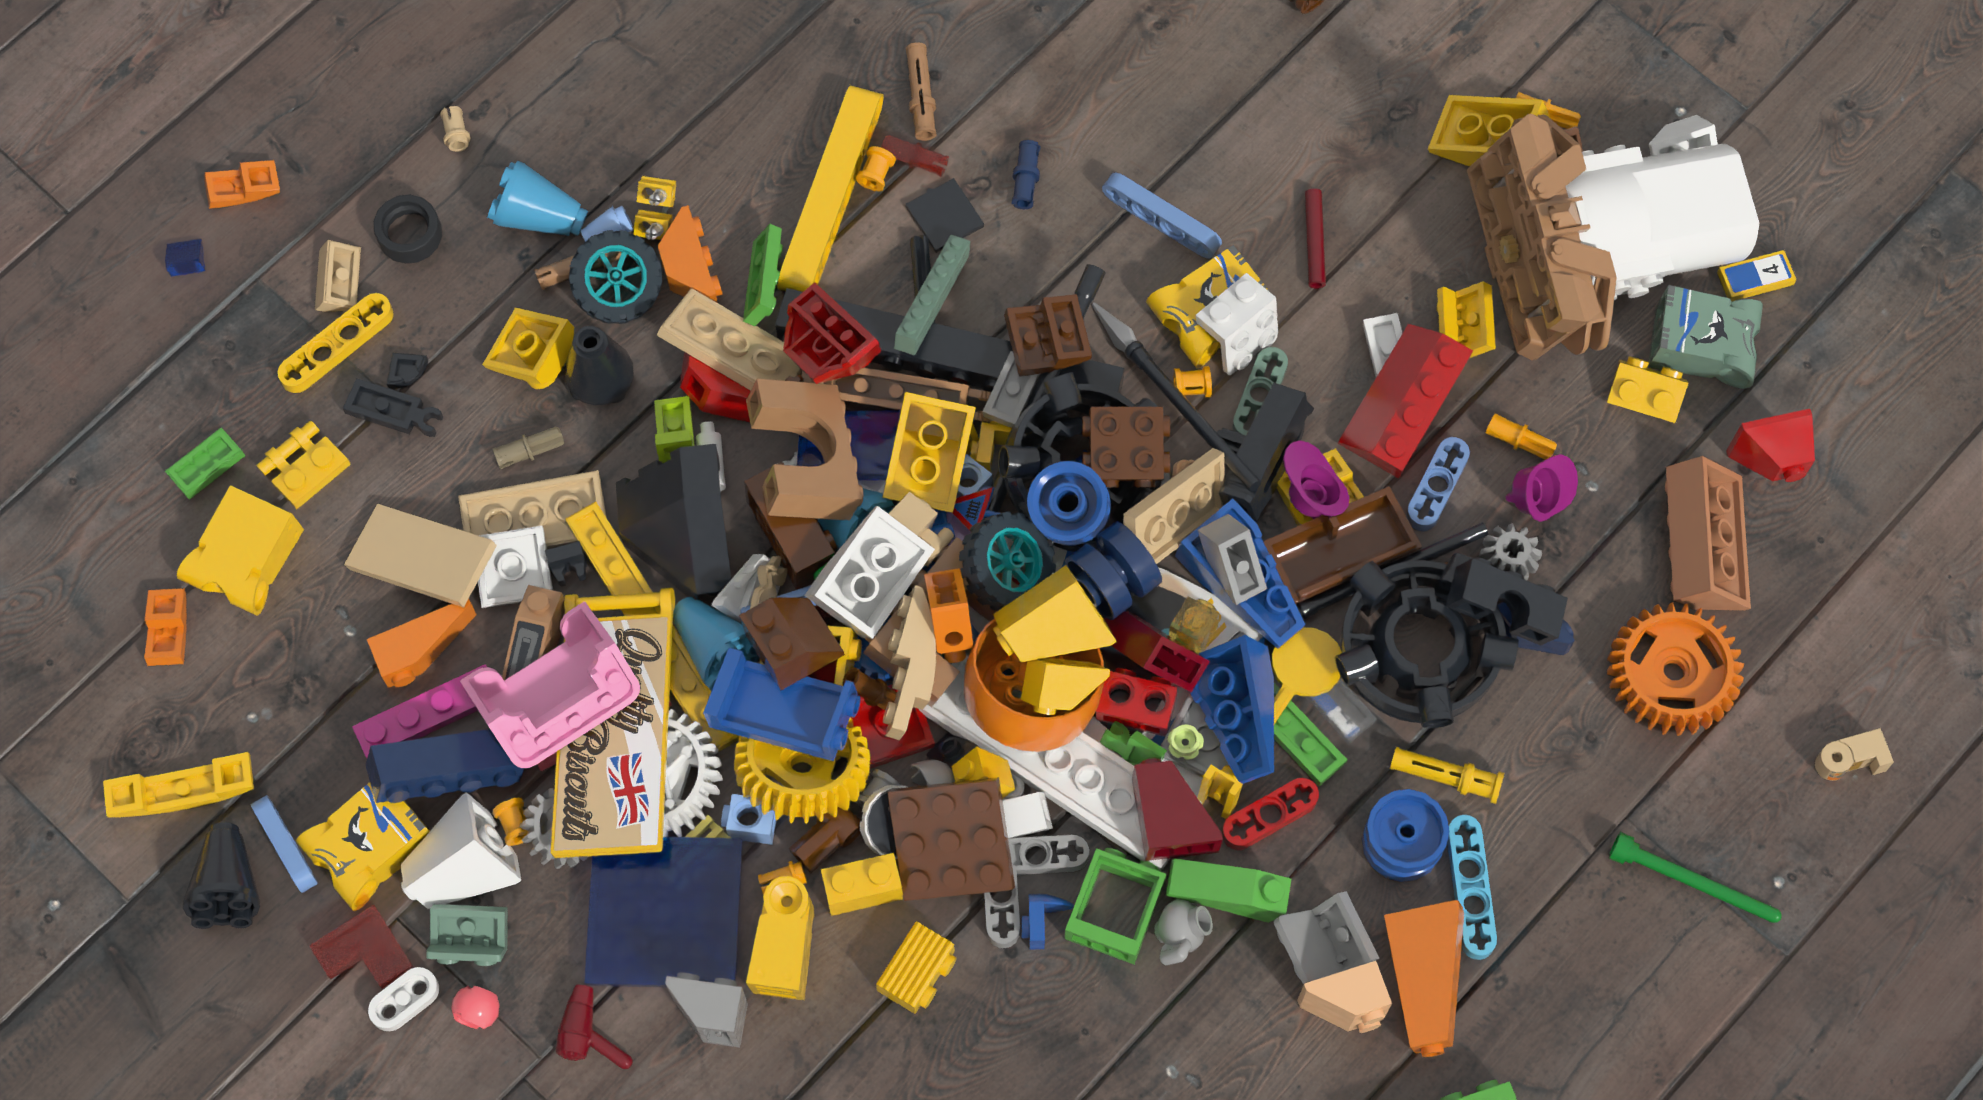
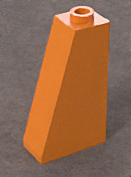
M1458 900L1384 915L1410 1048L1415 1053H1421L1422 1057L1441 1055L1444 1053V1048L1453 1046L1464 924V910Z

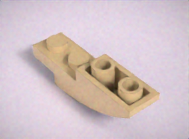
M916 585L909 596H902L897 616L903 617L900 629H893L888 644V650L893 651L890 663L904 667H898L892 685L893 689L898 690L895 702H888L883 717V723L888 724L885 736L900 740L907 730L912 708L915 707L923 710L930 702L935 676L936 640L931 611L923 587Z

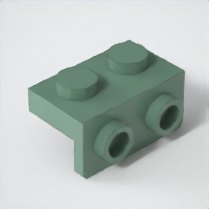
M433 904L430 908V945L426 950V958L437 959V962L440 964H455L460 960L474 961V964L479 966H491L501 962L507 951L508 907Z

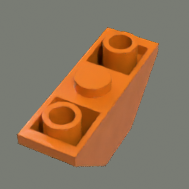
M683 206L658 244L669 289L684 297L693 288L718 303L717 296L722 295V290L717 275L710 276L708 267L713 265L708 245L701 247L698 238L704 236L699 216L692 217L689 206Z

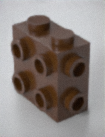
M1090 407L1089 416H1082V436L1089 437V452H1083L1082 464L1093 469L1107 488H1119V481H1134V488H1155V481H1162L1164 473H1170V451H1164L1163 437H1170V415H1163V407Z

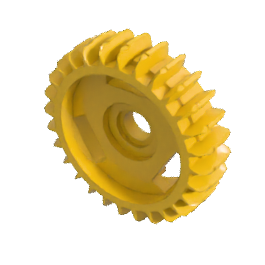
M850 717L846 727L848 729L846 745L842 751H837L834 761L739 736V743L735 747L734 759L737 786L742 787L743 797H750L752 807L761 804L763 815L771 810L775 811L776 820L782 815L789 816L790 823H792L795 817H803L804 822L807 824L811 816H817L819 821L822 822L823 814L827 812L831 816L836 817L837 807L848 810L850 801L857 802L859 792L865 790L866 780H868L870 773V753L867 738L862 736L861 727H853V720ZM841 756L846 757L848 763L845 771L837 779H831L836 760H839ZM799 762H805L810 764L812 769L805 773H799L793 770L792 766ZM766 775L772 776L774 779H776L784 786H781L771 781L766 777Z

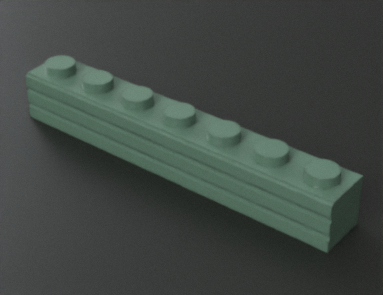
M950 235L895 334L894 349L912 355L916 354L969 257L971 243L969 240Z

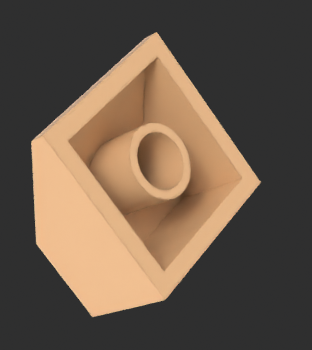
M1376 961L1304 983L1297 1000L1300 1008L1346 1031L1358 1028L1360 1033L1380 1027V1021L1384 1020L1392 1005Z

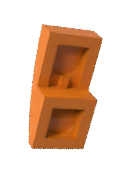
M274 160L240 163L239 170L205 172L204 174L209 209L244 204L280 193Z
M184 588L148 590L145 613L148 632L144 655L147 666L184 664L187 619L186 591Z

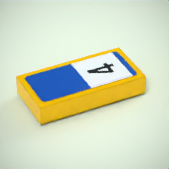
M1784 250L1722 266L1717 271L1727 298H1730L1731 302L1792 286L1796 282V277Z

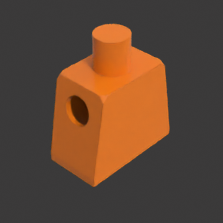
M957 568L924 574L936 640V651L940 654L944 653V658L949 663L961 662L966 658V650L973 647L969 608L961 570Z

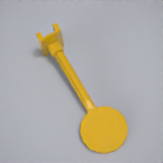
M1302 628L1279 649L1274 648L1271 656L1272 671L1282 686L1274 697V725L1294 695L1316 697L1329 692L1338 683L1340 674L1335 663V656L1341 654L1342 651L1338 643L1328 633L1316 628ZM1211 764L1203 775L1197 798L1202 802V805L1208 796L1222 804L1224 808L1221 817L1227 819L1235 810L1243 784L1236 779L1229 765L1223 766L1220 770Z

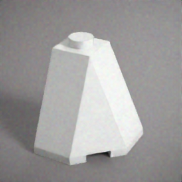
M466 792L401 864L403 879L401 886L404 893L411 900H418L427 909H430L433 904H448L517 884L521 881L518 857L511 846L503 845L500 835L494 829L498 824L491 813Z

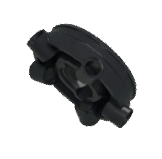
M1073 372L1042 383L1046 395L1033 402L1021 414L1012 427L1005 446H1002L999 452V472L1001 477L1004 478L1007 492L1016 510L1026 515V519H1031L1027 507L1028 492L1024 483L1034 479L1038 472L1040 473L1046 467L1060 462L1061 454L1050 447L1054 437L1061 435L1071 438L1077 434L1082 435V417L1059 419L1040 430L1039 427L1029 422L1038 411L1043 420L1070 411L1081 404L1090 407H1157V405L1148 398H1143L1134 404L1120 393L1109 388L1094 384H1077ZM1023 433L1033 439L1030 446H1020ZM1119 481V488H1107L1111 507L1118 505L1113 513L1114 516L1119 518L1117 522L1123 524L1124 513L1161 486V481H1155V488L1131 487L1134 481ZM1075 495L1063 497L1060 502L1061 511L1071 512L1075 510L1078 506V497ZM1095 538L1086 543L1072 546L1052 541L1053 546L1071 552L1077 551L1085 544H1096Z
M1454 553L1448 564L1415 560L1394 564L1383 570L1374 561H1370L1350 580V584L1357 592L1352 598L1344 618L1341 632L1342 653L1335 656V663L1344 683L1347 686L1353 684L1360 695L1382 713L1402 721L1421 723V726L1424 728L1445 727L1454 723L1455 716L1465 712L1482 699L1493 685L1500 669L1513 670L1519 639L1506 637L1504 621L1497 605L1495 612L1478 619L1480 623L1473 626H1468L1458 611L1446 607L1447 602L1445 601L1448 599L1455 567L1472 558L1464 554ZM1408 586V590L1400 592L1398 601L1387 606L1381 616L1374 621L1369 635L1352 633L1354 623L1361 612L1367 617L1371 616L1392 597L1394 589ZM1418 586H1427V587H1432V588H1417V587H1418ZM1423 614L1425 617L1436 619L1441 614L1449 621L1451 625L1449 631L1455 639V644L1451 654L1439 663V676L1431 678L1420 677L1418 664L1408 661L1398 651L1394 642V629L1402 616ZM1485 634L1480 644L1475 676L1484 677V679L1469 696L1451 704L1450 692L1455 689L1459 675H1466L1473 658L1472 637ZM1387 675L1392 676L1399 685L1396 695L1414 700L1412 706L1398 702L1380 692L1373 686L1378 679L1382 684Z

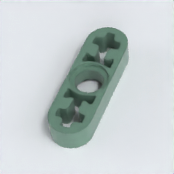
M1267 347L1258 354L1234 415L1232 431L1247 435L1248 431L1244 430L1243 426L1248 420L1250 410L1256 412L1255 417L1257 416L1263 402H1257L1251 397L1250 392L1254 388L1262 387L1269 392L1273 383L1282 385L1287 371L1288 358L1281 349ZM1274 359L1277 361V366L1273 368L1270 379L1264 377L1267 363Z

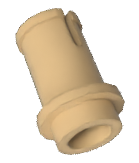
M450 106L451 117H449L447 109L444 108L440 113L446 133L443 138L444 144L451 151L465 150L469 145L471 137L470 133L465 130L462 109L457 106Z

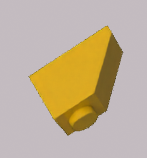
M1055 658L1027 661L1021 700L1034 705L1033 711L1041 714L1055 715L1056 709L1072 710L1109 677L1110 669L1087 661Z

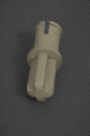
M553 427L528 437L523 434L521 439L492 449L501 470L529 458L531 461L535 460V455L562 446L564 438L560 429Z

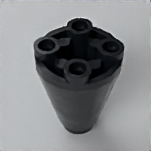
M585 326L578 330L573 338L564 367L565 382L572 397L591 405L621 402L625 398L626 392L630 389L634 378L633 362L628 352L600 328Z
M228 822L216 823L209 828V833L206 834L183 900V910L191 918V925L195 928L208 929L213 925H231L235 928H246L252 925L253 917L258 914L260 908V898L246 846L237 825Z

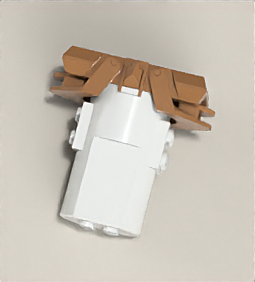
M1527 114L1524 118L1516 119L1512 123L1511 128L1467 169L1487 246L1484 249L1492 278H1496L1516 352L1530 360H1537L1560 342L1575 355L1584 353L1588 346L1596 351L1605 349L1609 342L1614 300L1618 298L1617 295L1628 294L1629 298L1639 297L1649 293V287L1663 283V277L1666 275L1743 261L1750 255L1757 240L1759 220L1740 154L1727 144H1716L1643 158L1640 147L1626 149L1625 145L1613 146L1606 149L1605 153L1594 154L1592 150L1582 152L1580 144L1544 114L1538 116Z

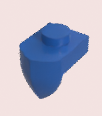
M1029 894V916H1022V938H1029L1030 950L1045 949L1044 913L1070 910L1074 908V904L1048 894Z

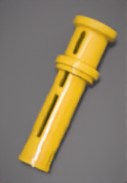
M1396 747L1390 766L1392 770H1399L1457 787V791L1462 795L1471 793L1489 798L1490 803L1493 804L1497 802L1505 774L1501 771L1494 774L1477 769L1473 763H1465L1463 767L1430 756L1400 749V747Z

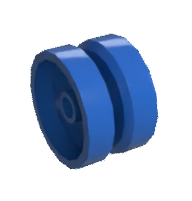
M1411 789L1393 791L1380 798L1370 811L1362 836L1364 855L1371 867L1385 878L1400 882L1418 880L1432 871L1446 848L1450 832L1447 816L1439 803L1426 793ZM1402 833L1407 834L1410 838L1403 837Z

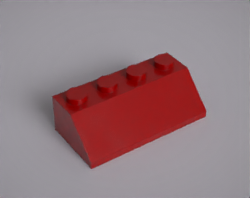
M1408 324L1337 444L1399 479L1463 371L1473 350L1443 333Z

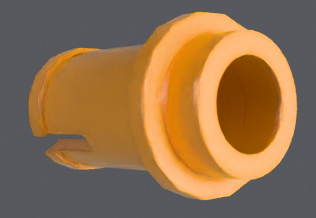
M792 860L789 861L788 866L764 874H758V880L761 885L769 883L780 876H791L798 879L802 884L807 883L801 862L793 863ZM767 886L761 887L763 895Z

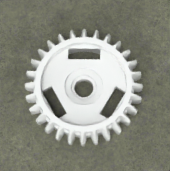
M673 709L669 710L664 842L668 841V831L671 830L678 837H682L680 827L684 824L691 830H694L695 826L691 819L695 816L702 820L706 819L701 810L702 807L714 808L713 802L708 798L709 794H720V790L712 782L723 780L720 772L714 770L721 767L722 762L717 756H714L718 753V748L715 744L710 743L712 738L706 731L702 732L703 727L697 721L691 724V719L685 713L678 719V714ZM691 766L697 767L698 776L694 788L686 800H682L681 797Z

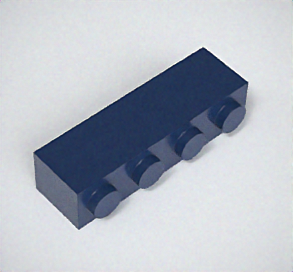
M491 729L373 745L370 747L365 765L376 803L387 801L399 803L408 798L421 796L433 798L443 793L454 791L472 792L481 787L495 785L507 787L515 782H520L524 768L517 767L512 763Z

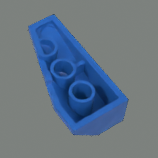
M1232 498L1180 542L1175 557L1198 582L1279 649L1305 626V623L1288 587L1281 580L1276 569L1277 564L1272 554L1269 555L1261 538L1262 533L1257 523ZM1227 514L1250 530L1267 587L1266 590L1238 605L1232 602L1207 561L1198 533V529Z

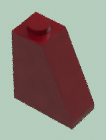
M1127 610L1113 620L1104 618L1117 641L1111 645L1144 669L1192 693L1210 662L1208 659Z
M1152 758L1143 760L1135 765L1132 774V784L1145 861L1219 853L1223 841L1221 831L1173 762H1161L1160 759Z

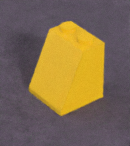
M1067 565L993 614L997 626L993 628L997 635V640L1008 656L1015 653L1021 662L1107 647L1117 642L1106 622Z

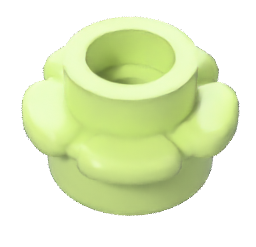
M1187 724L1172 729L1167 738L1170 743L1168 747L1170 753L1176 758L1184 757L1185 760L1198 756L1199 749L1204 744L1202 734L1194 726ZM1188 740L1189 744L1185 746L1182 744V741Z

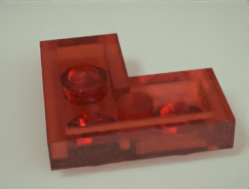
M375 905L367 908L309 945L330 979L363 959L378 985L383 989L408 970L414 968Z

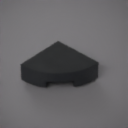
M392 352L387 378L388 388H403L418 380L428 365L427 355Z

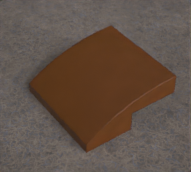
M1077 294L1045 297L1040 305L1006 308L1004 317L1019 377L1067 368L1092 358Z

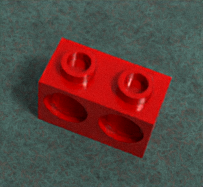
M1116 668L1115 672L1110 671L1109 677L1104 681L1101 698L1096 710V720L1111 724L1117 721L1127 728L1166 737L1177 699V687L1171 686L1172 682L1160 677H1151L1150 680L1138 678L1135 672L1127 669ZM1123 689L1130 694V697L1123 703H1116L1111 700L1110 694L1114 690ZM1151 698H1160L1166 705L1162 710L1154 712L1147 709L1145 703Z

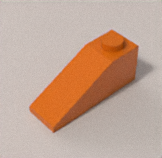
M468 599L464 607L450 604L367 639L377 667L388 688L392 686L402 687L410 684L415 680L416 676L423 674L476 616L470 599Z

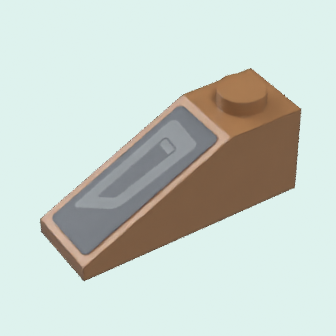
M532 585L527 586L515 617L502 675L503 680L508 679L557 647L561 636L560 621L565 615L562 592Z

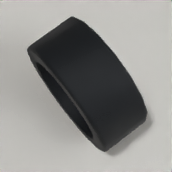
M411 194L399 195L386 201L377 210L373 221L374 234L383 253L393 261L405 264L417 263L430 257L438 248L442 238V226L432 204L422 197ZM416 214L426 219L428 223L426 233L413 243L398 244L391 241L388 236L389 226L403 215Z

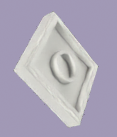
M543 526L479 535L491 539L497 545L478 580L482 608L519 603L522 601L528 585L553 590L550 567L545 554L547 547Z

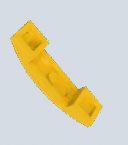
M249 752L212 759V764L160 775L143 777L140 774H134L103 781L106 816L109 818L180 811L226 800L254 789Z

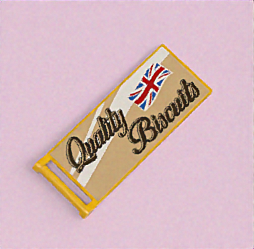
M661 588L660 592L581 598L577 594L565 595V614L584 601L591 611L661 607V614L597 618L616 643L637 678L640 691L637 698L630 705L557 751L551 854L554 858L661 852L663 849L672 625L675 608L673 588Z

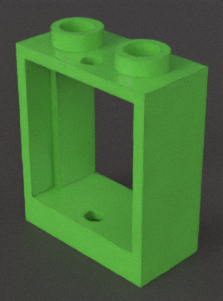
M1096 848L1066 926L1065 939L1135 965L1164 887L1166 873L1160 872L1151 862L1140 861L1138 864L1125 859L1126 855L1118 850L1105 848V851ZM1100 870L1152 888L1133 939L1082 921Z

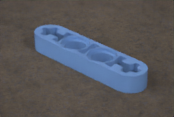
M1112 173L1102 186L1103 193L1112 202L1204 258H1212L1222 245L1221 238L1212 229L1120 173Z

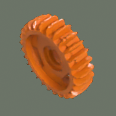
M1673 602L1668 605L1664 613L1660 605L1657 604L1654 606L1651 614L1644 608L1640 612L1638 619L1632 616L1627 622V627L1623 626L1620 628L1617 635L1619 638L1616 637L1611 644L1613 650L1607 658V661L1613 663L1607 669V675L1615 676L1609 684L1610 689H1621L1615 701L1618 702L1626 699L1628 702L1624 713H1628L1633 709L1638 712L1635 723L1640 722L1645 717L1649 720L1648 730H1652L1658 723L1662 725L1663 735L1668 732L1671 726H1674L1677 736H1680L1687 725L1691 734H1694L1700 725L1706 730L1710 728L1713 720L1719 722L1725 714L1724 711L1728 712L1733 707L1734 702L1732 700H1736L1740 694V690L1737 687L1743 683L1744 677L1738 674L1744 668V663L1734 661L1740 656L1741 649H1730L1735 641V636L1726 639L1723 637L1722 634L1727 627L1723 625L1716 629L1713 626L1715 615H1712L1707 620L1702 619V608H1699L1694 615L1689 614L1688 604H1685L1680 612H1676ZM1648 634L1655 638V641L1639 665L1630 660L1631 653L1640 639ZM1696 639L1700 640L1711 651L1717 662V668L1713 669ZM1669 663L1677 664L1683 671V678L1680 680L1667 678L1664 674V666ZM1658 699L1693 701V708L1675 709L1659 704Z

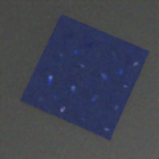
M663 837V849L661 852L592 856L585 985L667 987L665 984L666 976L677 977V973L694 974L700 977L699 981L714 983L715 978L736 981L743 840L741 838Z

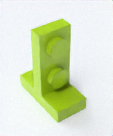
M688 396L654 400L657 428L655 442L658 459L663 463L670 460V452L679 447L695 446L691 404Z

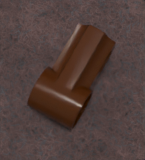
M837 807L836 817L831 816L828 812L824 813L823 821L820 822L817 818V823L797 840L789 850L796 860L801 862L802 866L812 873L839 847H847L861 834V820L849 808L848 810H843Z

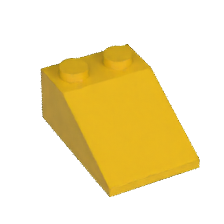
M1449 95L1428 146V151L1431 154L1471 166L1511 128L1512 123L1516 119L1524 118L1527 114H1534L1536 116L1544 114L1549 118L1550 115L1543 100Z
M905 392L883 498L901 501L911 492L917 498L926 501L931 508L953 513L976 407Z

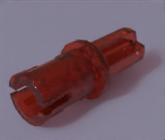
M887 135L881 145V148L891 152L897 160L909 164L911 169L915 166L942 177L946 169L933 164V162L945 166L948 165L949 156L923 148L922 143L919 142L915 145Z

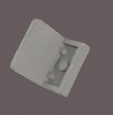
M1347 891L1335 894L1312 910L1281 915L1274 920L1278 938L1285 946L1294 965V971L1303 984L1380 959Z

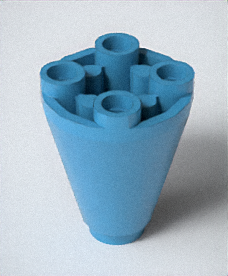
M517 161L515 164L511 162L509 167H506L499 184L500 187L505 188L503 194L499 193L497 199H494L487 218L494 220L493 224L502 227L568 236L572 233L579 236L588 210L581 208L579 202L525 163Z
M686 597L675 605L673 611L674 624L702 682L710 691L713 689L728 648L743 651L746 660L758 662L760 657L747 639L742 624L704 602L695 600L693 597Z

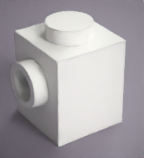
M1036 792L1003 801L1008 839L1053 829L1044 792Z

